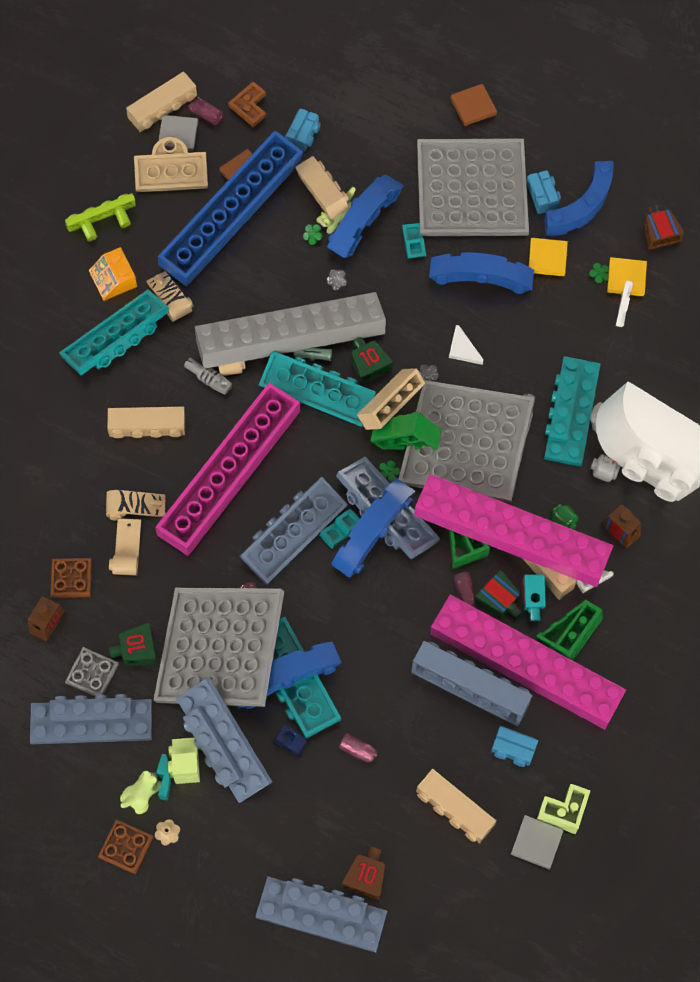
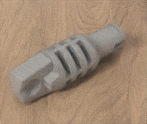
M191 357L185 362L184 367L196 374L198 380L212 389L226 394L232 388V384L223 375L214 371V369H204L203 365Z

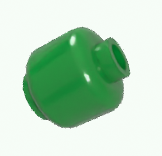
M559 504L550 512V521L573 530L576 529L578 515L569 505Z

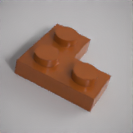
M252 82L228 102V105L254 128L266 117V113L256 105L266 96V91L255 82Z

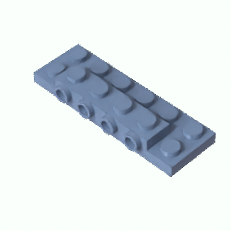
M366 457L342 469L336 475L348 489L346 493L348 502L352 505L355 504L360 509L361 516H363L376 498H382L384 490L390 484ZM411 506L408 509L404 508L387 527L388 532L384 537L388 546H393L395 549L400 547L410 559H413L438 543L440 538L423 519L414 516L415 510Z
M320 477L307 491H299L293 497L295 501L291 505L287 503L279 511L281 515L277 519L275 517L271 518L266 523L268 527L264 531L259 530L252 537L254 541L240 555V558L265 584H268L348 505L323 477Z
M209 677L176 698L186 714L183 717L185 721L184 728L193 734L195 746L202 750L206 756L205 763L212 767L216 773V781L224 787L229 786L238 803L272 783V780Z
M125 694L115 695V698H107L106 695H96L95 699H87V696L80 695L75 696V700H67L65 696H57L55 700H50V703H31V744L152 740V699L131 700Z
M267 876L256 918L376 953L387 910L367 905L368 903H364V898L352 896V899L344 897V893L341 891L332 890V893L324 891V887L312 884V887L305 886L304 881L293 878L292 882H286Z

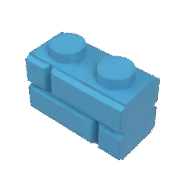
M300 108L285 138L305 152L307 147H311L313 143L314 133H318L320 129L319 116Z
M547 170L529 175L526 184L537 213L541 214L548 210L558 209L561 195L559 191L555 190L554 177L550 176Z
M500 726L491 752L495 753L494 756L503 760L509 758L514 760V764L525 767V765H530L539 740Z

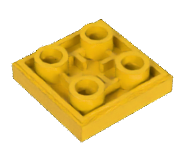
M531 238L529 267L534 270V273L565 276L567 241Z
M610 257L607 292L622 294L627 280L633 282L630 295L644 296L647 261Z

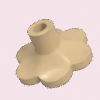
M169 819L157 824L155 838L161 840L163 845L167 846L178 841L180 827L175 825L172 820Z

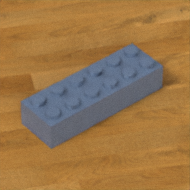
M423 641L413 660L411 673L516 726H519L531 701L532 695L529 694L530 692L523 687L517 688L511 685L509 680L505 678L499 679L493 676L491 671L487 669L481 670L475 667L473 662L466 659L463 661L457 658L455 653L448 650L445 652L433 642Z

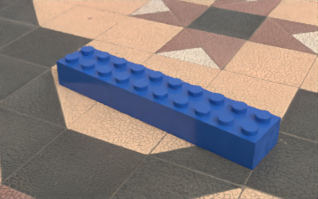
M274 131L159 254L158 265L187 287L294 171L295 167L302 162L303 151L277 131Z

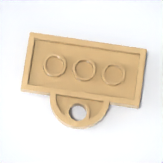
M166 137L159 140L153 147L152 155L134 156L136 192L208 188L206 152L188 153L186 145L177 138ZM172 143L175 147L173 150H166V144Z

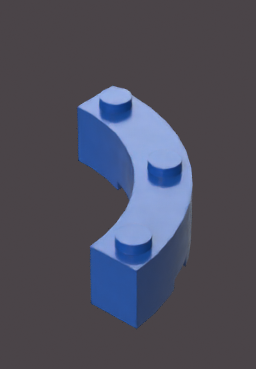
M613 161L595 162L592 172V183L580 199L566 207L546 211L544 220L546 237L560 236L576 228L579 229L596 216L604 205L613 177Z
M388 175L377 177L359 198L356 197L352 201L351 208L344 216L338 228L329 236L328 241L330 242L327 247L344 258L352 256L363 237L360 233L364 227L372 224L379 215L382 206L386 208L397 200L403 185Z
M467 252L461 253V256L444 254L431 258L429 277L441 285L457 281L486 282L505 287L517 294L532 290L534 270L520 262L511 263L507 262L505 257Z
M398 478L386 487L382 498H376L348 535L350 537L346 545L341 546L331 563L332 566L349 578L355 573H360L364 567L363 561L379 538H383L388 532L387 527L404 508L408 509L414 500L412 496L415 491Z
M333 641L310 647V651L304 653L298 650L273 660L267 696L281 688H290L295 682L322 673L325 675L333 673L336 670L335 668L342 663ZM237 706V708L246 707V709H251L255 706Z

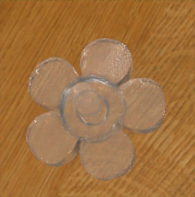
M333 269L330 271L331 277L327 278V283L332 285L333 290H339L340 286L346 285L347 281L343 279L345 277L343 270L337 272V270Z
M424 364L420 367L421 371H418L423 380L426 381L436 380L439 376L436 372L437 367L434 365L428 368Z

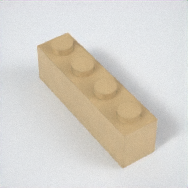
M183 71L126 108L128 119L140 132L148 129L158 120H162L163 115H168L172 111L178 110L186 102L192 101L197 96L196 85Z
M314 156L295 167L300 179L330 220L349 209L347 195L344 191L340 192V186L336 181H332L333 178L329 171H324L326 169L321 161L317 162Z
M417 368L401 370L357 414L366 430L381 429L425 384Z
M184 407L108 408V433L110 437L123 438L124 436H132L134 438L151 436L158 438L165 435L179 437L185 435Z
M523 559L536 575H545V585L558 600L574 589L576 584L574 578Z
M434 769L417 786V796L423 802L431 803L434 806L433 809L439 815L448 817L452 826L464 830L466 837L472 842L477 841L480 844L496 824V820Z

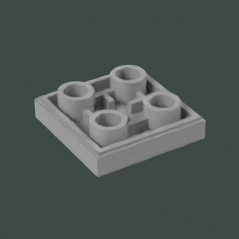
M163 115L159 140L166 137L177 138L186 145L189 152H194L198 118ZM168 143L165 149L173 150L175 145Z
M83 647L65 683L92 696L104 695L119 666V662Z
M525 815L511 855L550 870L563 829Z

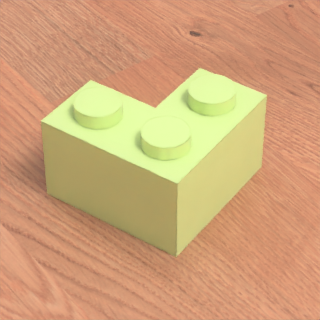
M195 738L172 739V746H169V758H172V761H168L170 778H174L175 784L200 782L198 748L194 744Z
M570 784L564 802L545 796L537 820L576 834L590 790Z

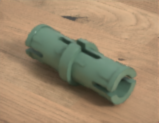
M311 347L294 351V358L297 356L309 358L311 361L315 359L331 361L332 349Z

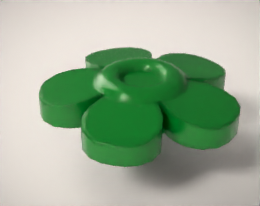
M308 224L305 227L307 232L303 234L304 240H309V244L315 245L317 240L322 239L323 234L319 232L321 230L319 225L315 224L312 226Z
M595 263L589 275L592 278L595 277L594 281L600 284L603 280H608L609 274L607 272L609 268L607 265L601 267L599 263Z
M388 461L387 465L381 463L379 466V470L382 471L380 473L389 482H393L396 479L395 476L400 474V469L394 468L395 463L393 461Z

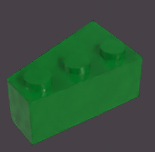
M413 412L412 414L392 417L381 429H373L371 442L381 449L404 450L405 446H415V450H421L422 446H430L432 450H438L442 429L425 418L423 414Z
M449 530L452 570L488 556L489 545Z
M585 600L568 612L560 621L554 622L549 629L539 633L536 636L537 642L574 661L603 620V610Z

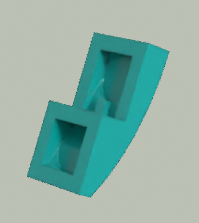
M420 223L402 225L408 259L426 257L424 238L420 235Z
M349 509L337 517L333 524L321 531L319 536L333 549L348 537L360 518Z
M162 754L156 772L158 778L163 779L158 796L161 800L168 801L171 778L167 756Z

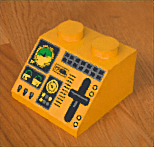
M121 247L103 254L89 269L103 301L137 287L136 277Z

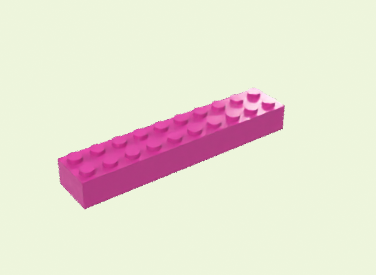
M268 383L155 527L157 536L189 556L300 413V402L271 383Z
M429 474L415 506L414 516L596 588L613 548V545L432 474Z
M451 594L431 626L430 634L604 730L626 692V689Z

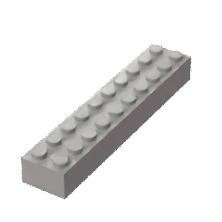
M373 292L195 326V335L203 368L206 369L268 357L272 351L283 354L311 347L356 340L360 337L366 338L385 334L386 319L377 293Z

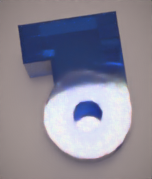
M284 724L273 743L299 756L307 740Z

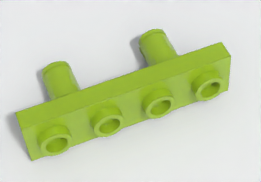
M132 193L129 195L123 194L114 201L108 200L103 202L101 206L86 209L81 214L70 215L65 219L68 232L82 228L87 241L95 240L97 235L92 223L112 215H116L121 228L129 226L131 222L125 210L136 206L135 198Z

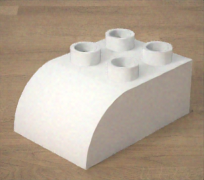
M630 382L624 384L600 405L596 418L598 440L606 455L623 467L622 473L627 478L636 482L643 480L656 487L654 492L658 497L670 502L679 501L700 487V425Z

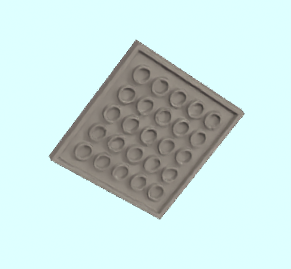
M417 139L420 235L528 236L529 223L524 139Z
M424 380L425 384L422 386L416 412L423 414L425 418L442 429L438 450H432L430 446H422L421 450H415V446H407L399 480L407 486L424 488L429 474H432L501 502L511 503L535 402L534 397Z
M175 588L153 701L156 703L179 704L176 698L209 677L226 705L265 707L284 591L282 589Z

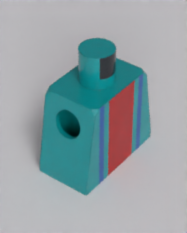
M524 575L521 580L523 611H528L529 621H541L540 611L545 608V575ZM531 598H534L537 603L532 602Z

